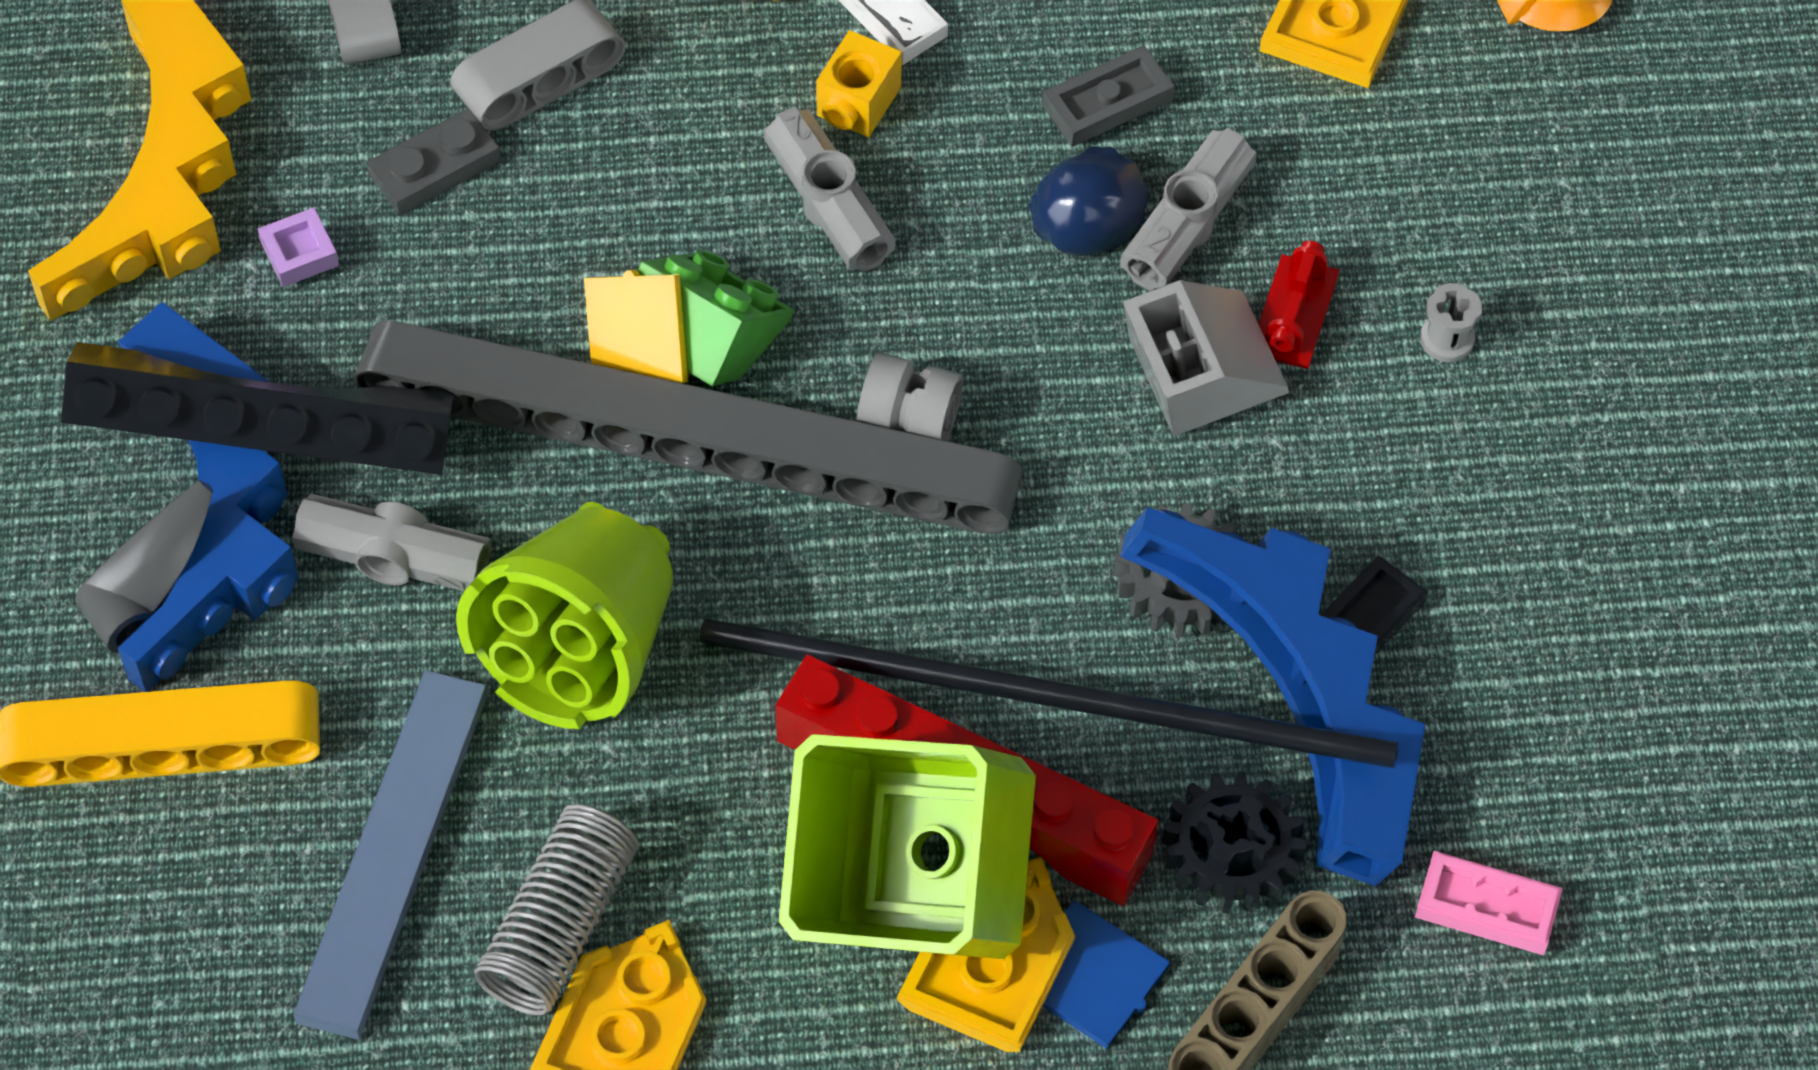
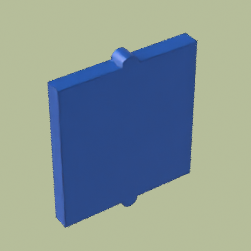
M1074 900L1064 913H1066L1074 932L1075 941L1043 1007L1108 1049L1133 1015L1145 1012V999L1169 969L1170 961Z

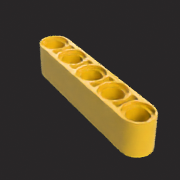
M274 681L30 701L11 704L0 711V779L5 783L20 787L290 766L312 761L320 753L319 692L311 684L301 681Z

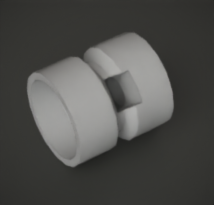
M878 352L870 364L858 405L857 422L949 441L961 400L963 375L931 365L927 366L922 372H917L911 360Z

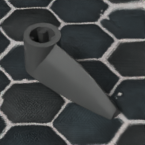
M198 480L125 542L78 590L75 597L77 607L112 653L119 654L118 647L154 614L155 609L181 574L196 545L206 518L213 493L210 484Z

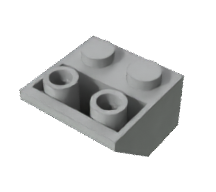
M1179 280L1123 301L1131 344L1173 437L1289 393L1285 379L1243 291Z

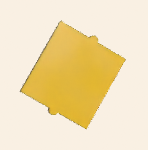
M633 269L626 271L623 276L584 278L591 364L682 384L688 382L680 274L640 275L638 270Z

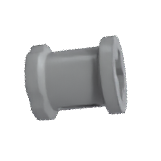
M1448 283L1438 286L1434 294L1427 300L1428 319L1421 328L1420 343L1424 351L1433 359L1441 362H1456L1468 356L1473 349L1475 343V330L1473 326L1481 318L1482 302L1476 292L1467 289L1462 284ZM1450 299L1448 312H1443L1445 302ZM1454 334H1458L1456 345L1451 346Z

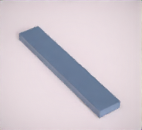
M424 670L293 1013L296 1024L357 1040L361 1039L488 696L486 685Z

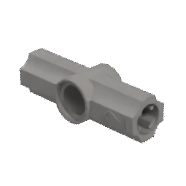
M794 106L778 113L775 120L764 129V140L801 195L806 218L812 224L823 229L849 270L857 269L864 273L882 265L884 259L895 250V238L856 181V168L853 161L846 154L834 148L809 109L800 110Z
M1229 128L1223 131L1212 130L1184 170L1174 173L1167 180L1163 199L1121 255L1120 267L1130 275L1134 283L1149 291L1168 285L1194 248L1203 245L1210 239L1214 230L1215 219L1255 165L1257 152L1249 146L1245 136Z
M311 493L308 498H303L299 506L292 536L294 549L353 563L365 576L383 584L403 585L408 582L409 578L460 591H465L477 575L488 566L492 551L490 538L431 524L421 512L402 503L381 502L376 506V509H371Z

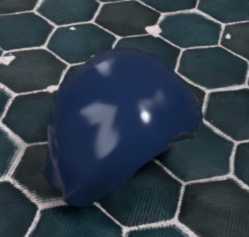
M1091 146L1082 153L1062 161L1045 174L1038 184L1037 190L1031 196L1028 207L1033 221V231L1041 239L1051 242L1062 253L1075 256L1105 252L1127 243L1143 223L1148 202L1149 190L1142 179L1141 170L1133 160L1123 157L1112 147L1101 148Z

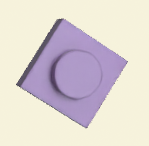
M314 207L258 228L260 242L282 287L339 266L337 252Z

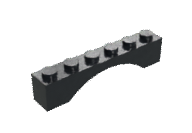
M77 342L66 364L60 423L442 475L453 394L397 386L330 388L261 382L187 367L139 350Z

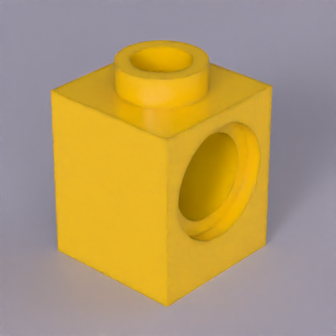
M849 30L816 80L817 116L825 119L829 124L838 129L852 130L869 138L901 89L902 51Z

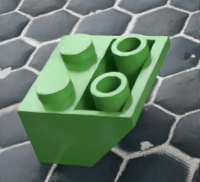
M699 249L695 253L683 255L670 254L666 258L642 261L638 269L640 275L680 274L687 371L711 386L740 380L790 322L794 314V309L777 300L779 293L774 288L755 279L743 280L728 271L730 264L715 253Z

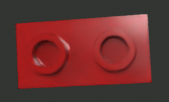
M1305 241L1301 247L1294 249L1292 256L1281 255L1258 324L1276 361L1304 369H1309L1340 273L1339 269L1327 266L1328 259L1324 254L1325 248L1318 242Z

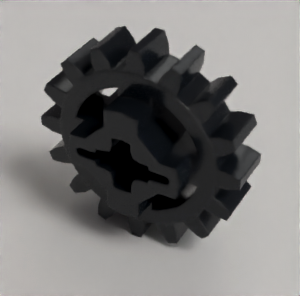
M1238 772L1234 785H1225L1220 775L1214 773L1211 774L1208 791H1204L1192 782L1187 786L1186 803L1175 800L1172 802L1169 813V820L1171 822L1164 823L1162 844L1169 846L1165 849L1164 865L1165 868L1170 869L1180 868L1177 872L1175 885L1179 890L1189 888L1192 885L1199 888L1196 904L1203 906L1212 896L1221 898L1222 913L1229 914L1234 900H1243L1247 909L1252 913L1258 909L1261 894L1264 893L1267 898L1276 903L1282 897L1284 887L1282 882L1295 885L1300 870V865L1297 862L1304 861L1307 841L1299 838L1302 836L1305 822L1302 816L1287 817L1292 803V798L1289 795L1279 797L1276 800L1269 797L1271 781L1265 779L1256 789L1247 787L1245 772ZM1263 821L1268 825V827L1271 829L1274 835L1265 831L1262 823ZM1191 840L1194 841V847H1192ZM1194 849L1204 854L1205 864L1198 858Z

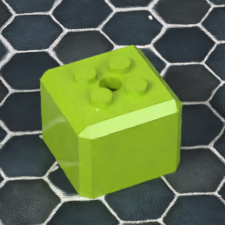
M812 734L794 752L779 923L792 940L1005 959L1021 944L1036 775L1021 757L973 745ZM940 833L948 842L949 856L946 863L940 869L930 871L922 861L921 848L929 836Z

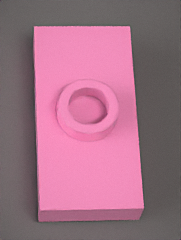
M1433 851L1415 918L1544 955L1563 888Z

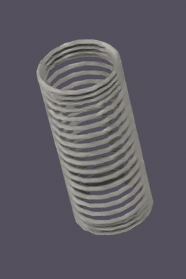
M571 804L563 809V813L560 814V818L557 820V825L552 829V834L547 838V844L541 848L542 853L536 858V863L530 868L531 873L525 877V883L520 887V893L514 897L515 903L509 907V913L503 917L504 923L498 927V933L492 937L493 943L487 947V953L481 957L477 968L474 970L476 981L493 998L513 1009L531 1015H546L552 1011L558 995L562 993L560 986L567 983L566 976L572 973L571 966L578 963L577 956L583 953L582 946L589 943L588 936L594 933L593 926L599 923L598 916L605 913L604 906L610 903L609 897L615 894V887L621 883L620 877L626 874L625 867L631 864L636 851L639 850L638 839L627 825L608 812L593 806ZM572 820L578 821V822H583V823H586V824H588V825L581 824V823H574V822H572ZM583 831L589 832L604 839L614 847L597 841L596 839L587 835ZM559 837H563L568 843L561 842ZM553 847H559L562 852H556ZM568 849L583 854L587 858L603 865L609 871L597 868L577 857ZM548 857H553L557 862H551ZM564 859L595 873L604 881L592 878L569 865ZM543 867H548L552 872L545 871ZM558 869L575 875L591 884L597 890L585 887L567 877ZM538 877H543L547 882L540 881ZM555 880L566 883L583 892L592 900L582 898L565 889ZM533 887H538L542 892H536ZM604 887H609L610 890L606 891ZM548 889L565 895L566 897L579 903L587 910L578 908L567 903L566 901L554 895ZM527 897H532L536 902L529 901ZM598 897H604V900L601 901ZM543 899L558 904L561 907L571 911L581 920L573 918L569 915H566L558 911L557 909L546 903ZM522 907H527L531 912L524 911ZM593 907H599V910L595 911ZM539 910L545 911L560 918L561 920L567 922L575 929L568 928L564 925H561L553 921L552 919L541 913ZM516 917H522L526 922H520ZM534 920L549 925L550 927L560 931L569 939L563 938L548 931L547 929L536 923ZM511 927H516L522 933L514 932ZM582 927H588V930L585 931ZM529 930L547 937L548 939L557 943L563 949L555 947L543 941L542 939L532 934ZM506 937H511L516 943L508 942ZM577 937H582L583 940L579 941ZM523 940L533 943L545 949L558 959L550 957L536 950ZM570 946L577 947V950L574 951ZM500 947H506L511 953L503 952ZM519 951L530 954L531 956L543 961L551 968H547L535 961H532ZM565 956L572 957V960L568 961ZM559 966H565L566 970L563 971ZM493 972L502 974L504 977H506L519 987H522L532 993H535L540 997L532 996L520 990H517L516 988L501 980ZM554 976H560L561 980L557 981Z

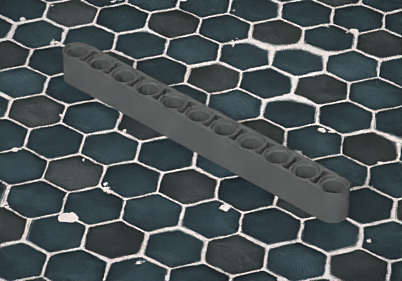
M380 321L373 326L354 376L357 388L397 386L453 394L451 417L982 534H1000L1007 530L1023 476L1022 466L1016 460L994 451L397 321Z

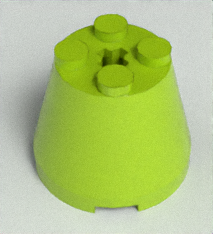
M586 502L573 514L489 564L466 588L458 603L456 614L458 635L465 654H476L484 667L501 684L495 693L512 707L533 719L556 727L580 729L586 721H596L609 716L615 718L637 690L672 590L673 571L667 556L670 551V543L667 537L654 526H643L629 516L607 509L599 503Z

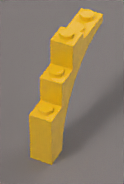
M121 0L130 36L150 69L151 108L144 142L127 179L103 212L68 245L28 270L39 306L50 321L67 312L83 308L96 296L120 283L130 282L138 278L146 269L155 264H158L170 280L186 270H193L202 266L210 257L221 252L213 216L197 196L216 190L226 180L237 175L229 141L214 120L234 113L240 106L251 101V95L243 63L194 0Z

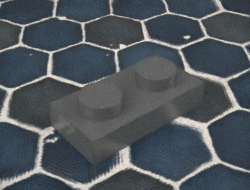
M1143 45L1043 91L1042 106L1069 144L1074 147L1173 101L1175 86Z
M467 108L366 163L369 177L397 214L401 216L501 162L499 146L471 110Z

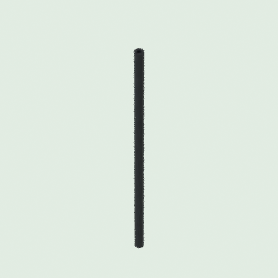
M707 618L704 619L700 630V642L702 644L796 661H803L806 654L835 668L1388 768H1395L1398 757L1399 742Z

